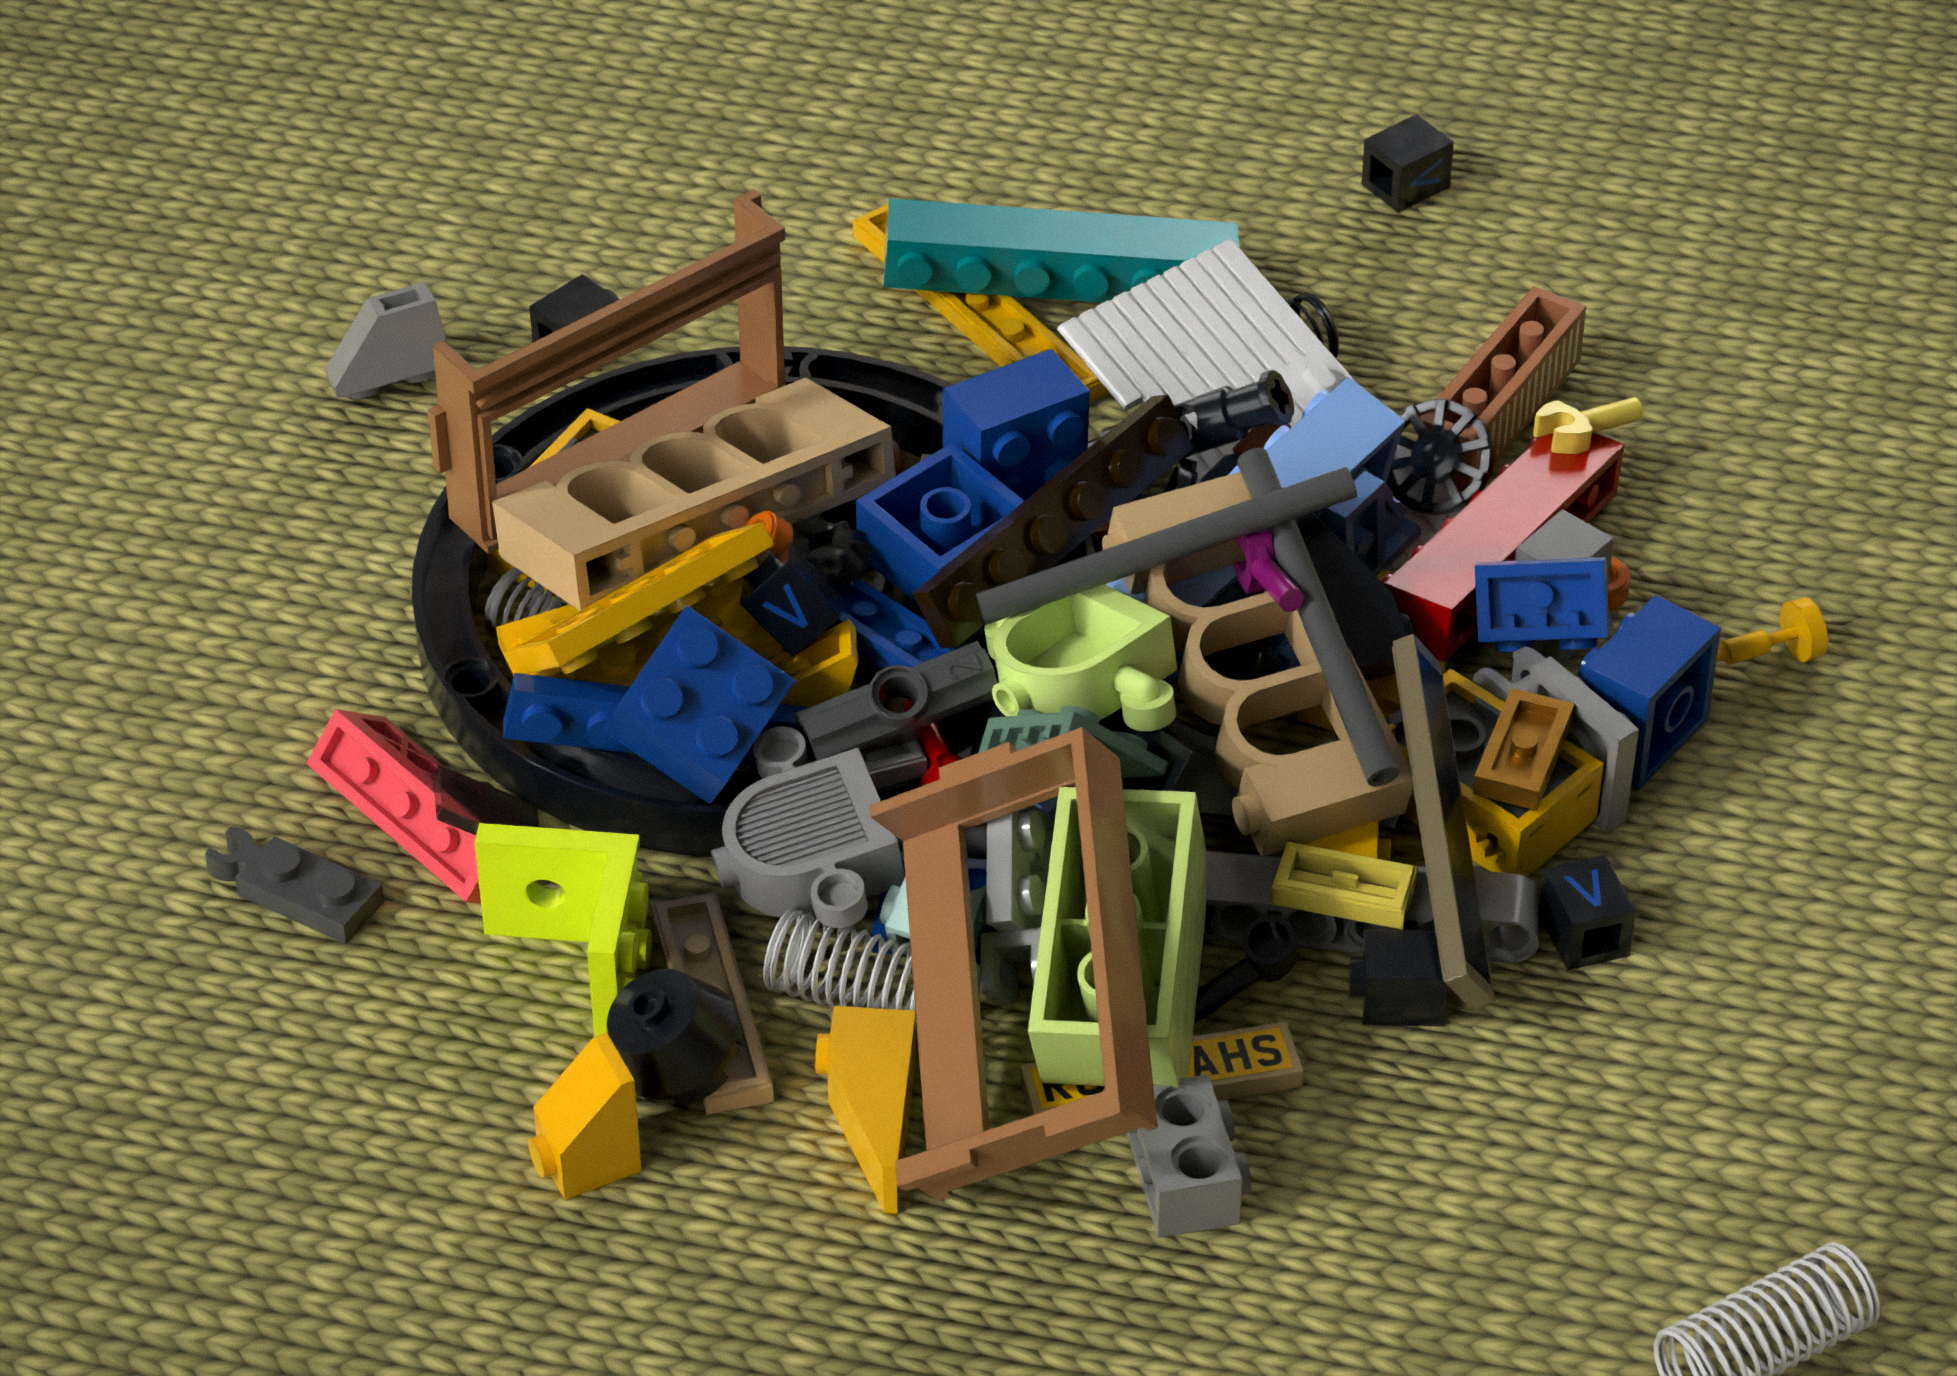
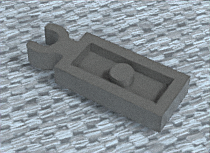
M229 827L225 834L228 850L232 854H221L210 848L205 852L209 874L221 881H236L238 896L345 944L384 903L381 883L275 836L262 848L254 844L252 836L247 831L236 827Z

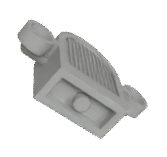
M780 726L770 728L761 733L754 742L753 754L757 771L763 779L744 789L730 804L722 824L725 846L711 850L713 863L721 886L724 889L735 885L737 892L747 904L767 915L782 917L787 910L797 908L798 910H803L805 914L811 912L822 924L828 927L844 928L851 926L864 917L868 908L867 897L888 891L892 885L901 887L905 878L896 836L870 816V805L881 800L859 748L809 763L805 739L796 729Z

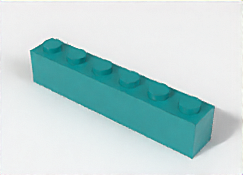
M889 198L884 254V287L1089 302L1111 301L1115 296L1125 291L1128 292L1131 288L1141 283L1144 284L1147 280L1159 274L1162 275L1165 271L1175 266L1178 267L1181 263L1191 258H1196L1197 255L1209 249H1214V246L1230 238L1239 247L1238 223Z

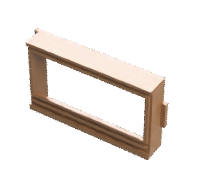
M753 189L734 198L735 243L478 370L474 369L444 341L433 345L438 405L428 409L433 467L440 474L445 472L449 518L486 553L491 554L499 549L492 501L545 480L556 486L557 482L565 474L578 467L592 463L607 461L630 462V455L637 446L652 438L679 432L703 433V426L710 417L725 409L744 404H755V397L785 386L780 243L786 240L785 227L762 209L761 195ZM738 299L739 362L496 484L491 432L492 421Z
M1083 727L1018 751L1010 742L1001 744L939 767L940 780L870 805L871 818L903 841L926 1151L895 1161L897 1187L903 1191L919 1188L935 1200H940L952 1196V1190L1008 1171L1142 1127L1148 1131L1158 1128L1120 758ZM1059 787H1076L1105 1091L990 1129L965 830L1058 796Z

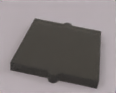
M438 765L433 775L436 820L474 835L477 834L479 823L540 827L537 804L497 789L488 782L477 781Z

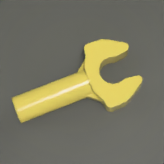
M1636 397L1583 411H1578L1576 408L1566 405L1561 401L1549 402L1543 405L1536 413L1533 436L1541 437L1553 433L1551 451L1554 453L1579 454L1588 452L1592 433L1640 421L1643 417V407Z

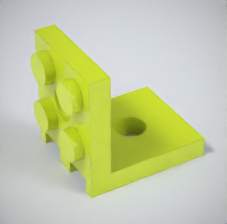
M479 823L474 843L484 935L589 942L587 958L594 1037L606 1033L607 1016L614 999L627 984L636 978L637 969H648L650 964L652 932L651 929H646L649 890L648 883L643 882L642 872H638L637 865L640 836L638 834ZM548 880L558 884L561 887L547 888L539 885L535 881Z

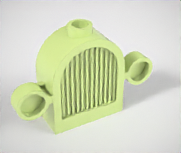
M1104 584L985 625L984 631L988 654L996 661L999 680L992 688V696L996 706L1005 716H1017L1018 711L1021 709H1031L1043 713H1058L1062 706H1076L1094 712L1102 720L1122 708L1125 724L1137 731L1162 729L1173 722L1176 717L1173 688L1169 683L1163 681L1164 678L1178 670L1171 617Z

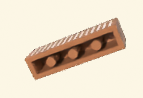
M1533 286L1437 397V399L1458 402L1475 412L1483 420L1493 440L1494 464L1581 361L1586 315L1585 305ZM1435 411L1420 417L1428 432L1433 431ZM1446 411L1444 433L1448 434L1462 415ZM1469 424L1456 440L1461 444L1479 438L1475 428ZM1482 449L1464 453V463L1479 469ZM1460 472L1453 481L1461 493L1472 483L1474 478Z

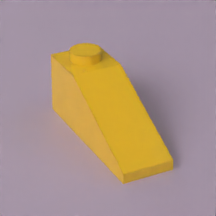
M834 1006L830 1034L818 1033L815 1072L816 1074L827 1075L828 1103L884 1213L898 1214L901 1189L897 1187L895 1161L905 1157L917 1057L916 1011Z

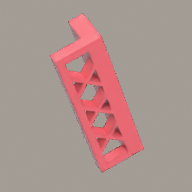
M335 709L306 764L465 902L481 904L474 843L479 823L513 824L387 717Z

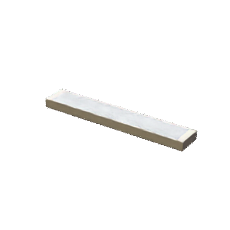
M1414 634L1393 641L1392 653L1443 981L1468 1006L1476 1009L1494 1003L1495 998L1441 663Z

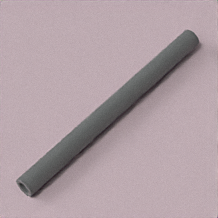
M1254 448L1240 455L1237 464L1251 499L1282 489L1267 450ZM1292 519L1269 527L1279 567L1303 593L1304 600L1297 609L1367 783L1374 787L1388 784L1399 775L1398 767L1296 520Z
M1346 466L977 593V602L985 624L988 625L1356 498V487L1352 475Z

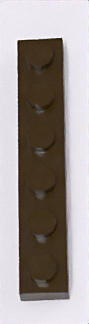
M1169 394L1151 396L912 593L940 648L958 647L985 624L977 602V593L1052 568L1106 523L1112 516L1113 507L1130 503L1194 449Z

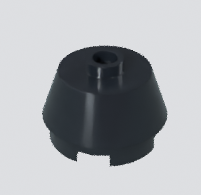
M674 969L653 970L632 980L614 999L607 1016V1033L635 1080L636 1095L643 1097L649 1102L650 1099H673L680 1107L691 1105L706 1098L725 1083L728 1076L723 1071V1068L731 1058L735 1044L743 1046L744 1042L743 1030L738 1020L735 1005L730 997L721 989Z

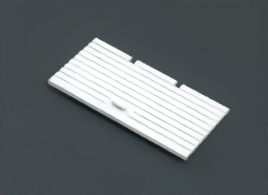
M1231 238L1214 246V249H1209L1197 255L1196 258H1191L1181 263L1180 266H1175L1165 271L1164 274H1159L1147 280L1146 283H1141L1131 288L1130 291H1125L1115 296L1113 300H1107L1097 305V308H1091L1083 312L1079 317H1074L1060 324L1057 328L1058 332L1125 411L1141 404V402L1144 403L1151 396L1169 394L1173 405L1224 386L1237 389L1257 382L1262 373L1275 370L1282 375L1292 394L1294 414L1291 422L1288 424L1293 426L1302 418L1306 406L1317 393L1324 389L1330 393L1348 376L1354 380ZM1196 413L1186 414L1185 416L1189 422L1197 429ZM1239 441L1186 457L1198 462L1196 467L1198 477L1195 484L1200 483L1202 477L1223 456L1232 454V448ZM1398 445L1394 459L1411 456V450ZM1413 466L1394 470L1399 486L1414 471ZM1421 478L1407 495L1422 502L1426 479ZM1436 483L1433 503H1441L1451 499L1444 484ZM1402 504L1407 510L1404 517L1419 525L1421 535L1384 570H1388L1389 573H1395L1410 559L1411 554L1418 545H1425L1439 532L1447 518H1454L1465 507L1448 514L1429 515L1414 511Z

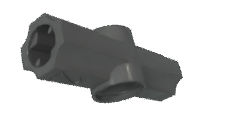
M976 641L913 667L902 665L886 667L876 673L870 684L797 712L796 723L805 739L807 752L813 762L855 748H859V751L863 752L885 742L897 745L909 743L920 736L925 726L993 700L992 688L998 682L994 667L985 648L983 649L979 642ZM903 697L911 701L914 706L906 712L894 713L885 709L882 704L889 698Z

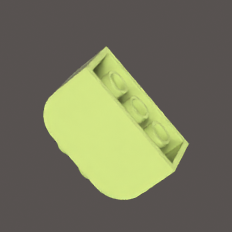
M1059 787L1028 1034L1042 1083L1105 1086L1076 787ZM1123 789L1153 1084L1179 1088V1079L1187 1078L1206 914V848L1196 792Z

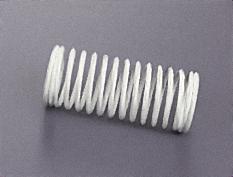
M797 908L787 910L779 919L768 943L764 959L763 978L765 986L769 991L774 990L777 994L787 992L791 998L800 996L804 1002L814 1000L819 1007L828 1004L832 1010L834 1006H846L852 997L854 1007H863L867 1001V1008H879L881 1005V1009L896 1008L902 1010L904 991L912 968L911 946L909 942L899 947L895 938L885 943L881 933L871 938L867 929L857 934L853 925L844 928V930L843 928H837V940L829 960L828 969L824 979L817 988L819 968L823 962L828 939L835 928L823 924V937L817 949L813 968L803 984L804 968L812 949L815 933L821 922L818 919L815 921L811 912L805 914L803 910H798ZM796 919V926L786 951L784 970L776 982V966L780 949L788 929ZM851 931L850 948L844 961L842 973L837 985L831 992L833 972L841 953L842 944L845 937ZM865 936L864 952L857 969L856 978L845 996L847 977L854 960L855 951L860 940ZM879 940L878 956L870 982L860 999L861 981L866 970L869 955L873 946ZM893 944L892 960L885 983L874 1003L875 986L887 950ZM907 949L905 968L899 988L888 1007V996L896 967L901 955ZM976 963L978 992L980 998L982 985L981 970L978 964ZM797 981L798 991H792L791 987ZM811 985L812 995L807 996L805 991ZM914 988L904 1010H915ZM825 989L826 999L820 1000L818 996ZM839 993L840 1003L834 1004L832 1000Z
M1835 1242L1825 1244L1817 1248L1815 1252L1804 1255L1802 1259L1792 1261L1789 1266L1779 1268L1776 1273L1765 1275L1764 1279L1752 1282L1751 1286L1740 1288L1738 1293L1735 1292L1727 1295L1725 1300L1722 1299L1714 1302L1712 1307L1702 1308L1699 1313L1687 1316L1686 1320L1675 1322L1673 1326L1658 1331L1654 1339V1358L1660 1376H1675L1670 1367L1665 1348V1340L1669 1335V1352L1677 1376H1684L1677 1359L1675 1338L1683 1345L1685 1358L1694 1376H1701V1374L1702 1376H1719L1704 1349L1702 1335L1713 1347L1717 1359L1726 1371L1727 1376H1738L1732 1370L1727 1357L1717 1342L1715 1328L1726 1340L1731 1354L1739 1364L1742 1376L1783 1374L1785 1368L1796 1367L1798 1361L1809 1360L1811 1354L1817 1355L1822 1353L1824 1347H1834L1837 1340H1847L1850 1334L1860 1333L1861 1330L1875 1325L1880 1315V1298L1877 1287L1868 1268L1853 1251ZM1828 1252L1837 1254L1845 1260L1857 1275L1865 1291L1869 1306V1315L1866 1320L1864 1319V1307L1857 1289L1844 1270L1826 1256ZM1825 1263L1834 1268L1845 1281L1854 1297L1859 1319L1850 1313L1846 1299L1838 1285L1828 1275ZM1805 1266L1810 1267V1276L1804 1272ZM1792 1273L1798 1274V1283L1791 1279ZM1803 1279L1813 1287L1821 1308L1832 1322L1833 1333L1824 1325L1820 1312L1811 1297L1806 1293ZM1779 1280L1785 1281V1290L1778 1286ZM1791 1286L1800 1294L1808 1314L1819 1329L1820 1339L1811 1332L1806 1317L1793 1299ZM1766 1287L1772 1288V1297L1765 1292ZM1753 1293L1759 1294L1760 1304L1752 1299ZM1778 1293L1788 1302L1796 1322L1805 1333L1807 1346L1797 1337L1792 1322L1780 1305ZM1740 1300L1747 1302V1311L1739 1306ZM1765 1300L1775 1309L1783 1328L1793 1342L1794 1352L1785 1345L1778 1327L1768 1314ZM1727 1307L1734 1309V1318L1727 1313ZM1753 1307L1761 1314L1769 1333L1779 1346L1781 1359L1771 1350L1765 1334L1755 1321ZM1714 1314L1721 1316V1325L1714 1320ZM1740 1314L1751 1325L1757 1341L1766 1353L1768 1366L1758 1357L1752 1341L1742 1327ZM1702 1320L1708 1323V1332L1701 1327ZM1727 1321L1738 1332L1743 1346L1753 1360L1755 1372L1744 1362L1739 1348L1730 1336ZM1689 1327L1695 1329V1339L1688 1333ZM1839 1329L1843 1330L1844 1333L1839 1334ZM1826 1335L1831 1337V1340L1826 1341ZM1813 1342L1819 1344V1346L1813 1348ZM1800 1348L1806 1351V1353L1800 1355ZM1787 1355L1792 1357L1793 1360L1787 1362ZM1694 1360H1695V1362H1696V1364H1697V1366H1698V1368H1699L1701 1374L1699 1373V1371H1698V1369H1697V1367H1696V1365H1695V1363H1694ZM1774 1362L1779 1364L1780 1367L1774 1369ZM1761 1368L1767 1371V1374L1761 1375Z

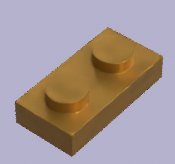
M1511 688L1474 775L1473 794L1537 810L1572 725L1575 703Z

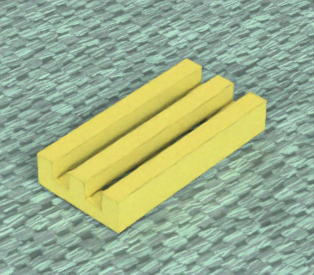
M1287 841L1272 886L1271 904L1403 930L1406 921V911L1409 910L1412 892H1414L1417 883L1418 866Z

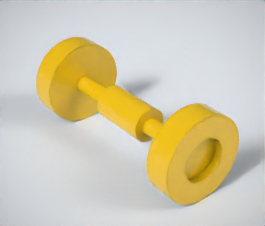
M1808 597L1785 602L1780 611L1781 630L1767 634L1765 630L1760 629L1721 641L1716 663L1724 661L1727 665H1732L1770 653L1771 646L1783 642L1786 643L1794 658L1800 662L1821 658L1828 649V632L1823 615L1815 602Z

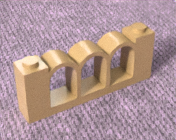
M803 378L755 397V404L739 405L717 413L705 423L703 433L679 432L652 438L637 446L630 455V462L607 461L592 463L578 467L565 474L557 482L556 486L545 480L492 501L500 557L580 610L712 535L743 527L757 513L771 511L793 525L866 495L896 477L891 426L808 378Z
M1241 472L1113 507L1108 534L1102 540L1103 550L1250 500L1251 496ZM1235 540L1123 578L1130 594L1145 591L1143 603L1171 617L1175 651L1184 652L1178 676L1181 696L1193 713L1212 724L1221 725L1214 752L1218 771L1230 787L1238 791L1237 796L1232 801L1235 822L1243 835H1251L1261 857L1283 851L1287 841L1306 844L1405 813L1413 790L1410 765L1354 658L1353 661L1399 770V775L1396 779L1388 784L1377 787L1370 786L1367 783L1297 610L1293 612L1283 611L1266 590L1262 594L1220 606L1202 608L1186 604L1175 597L1167 587L1177 581L1232 566L1233 562L1246 560L1242 548L1237 545ZM1284 632L1301 666L1257 679L1238 681L1225 678L1213 671L1203 658L1214 652ZM1322 705L1339 740L1293 754L1274 755L1262 752L1250 745L1240 731L1250 725Z

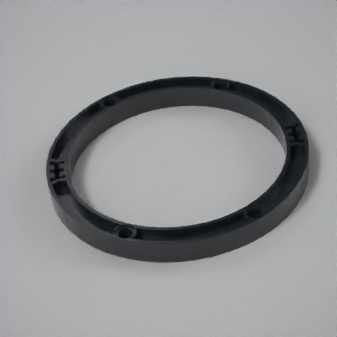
M784 346L785 385L808 378L891 426L892 438L899 444L900 448L920 459L922 454L932 455L943 448V388L953 384L931 374L873 357L811 347ZM722 347L683 352L641 361L597 375L566 388L536 404L492 435L496 484L528 469L587 408L622 421L739 362L740 347ZM445 486L431 508L419 537L413 563L412 605L422 676L432 704L449 733L467 755L497 783L531 806L569 825L585 831L638 834L640 836V847L650 850L696 857H712L711 850L725 846L722 824L730 804L744 789L763 779L757 770L734 771L726 785L712 803L709 804L638 756L618 751L504 739L503 719L512 684L496 667L481 641L474 622V610L479 587L488 567L487 555L473 539L449 518L447 489ZM1092 534L1053 567L1096 553ZM983 703L938 721L951 753L963 759L969 757L976 735L984 734L988 717ZM921 778L878 788L876 791L880 800L883 801L921 787Z

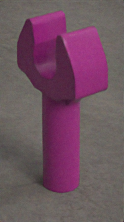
M1266 528L1234 539L1237 545L1242 548L1246 560L1233 562L1237 578L1244 591L1250 594L1266 590L1283 611L1293 612L1297 610L1303 603V593L1275 562V552L1270 530Z

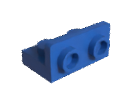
M1606 557L1477 562L1474 566L1479 642H1495L1496 651L1515 652L1524 646L1534 649V640L1559 639L1561 649L1594 648L1598 646V638L1608 637L1613 629L1612 615H1609Z

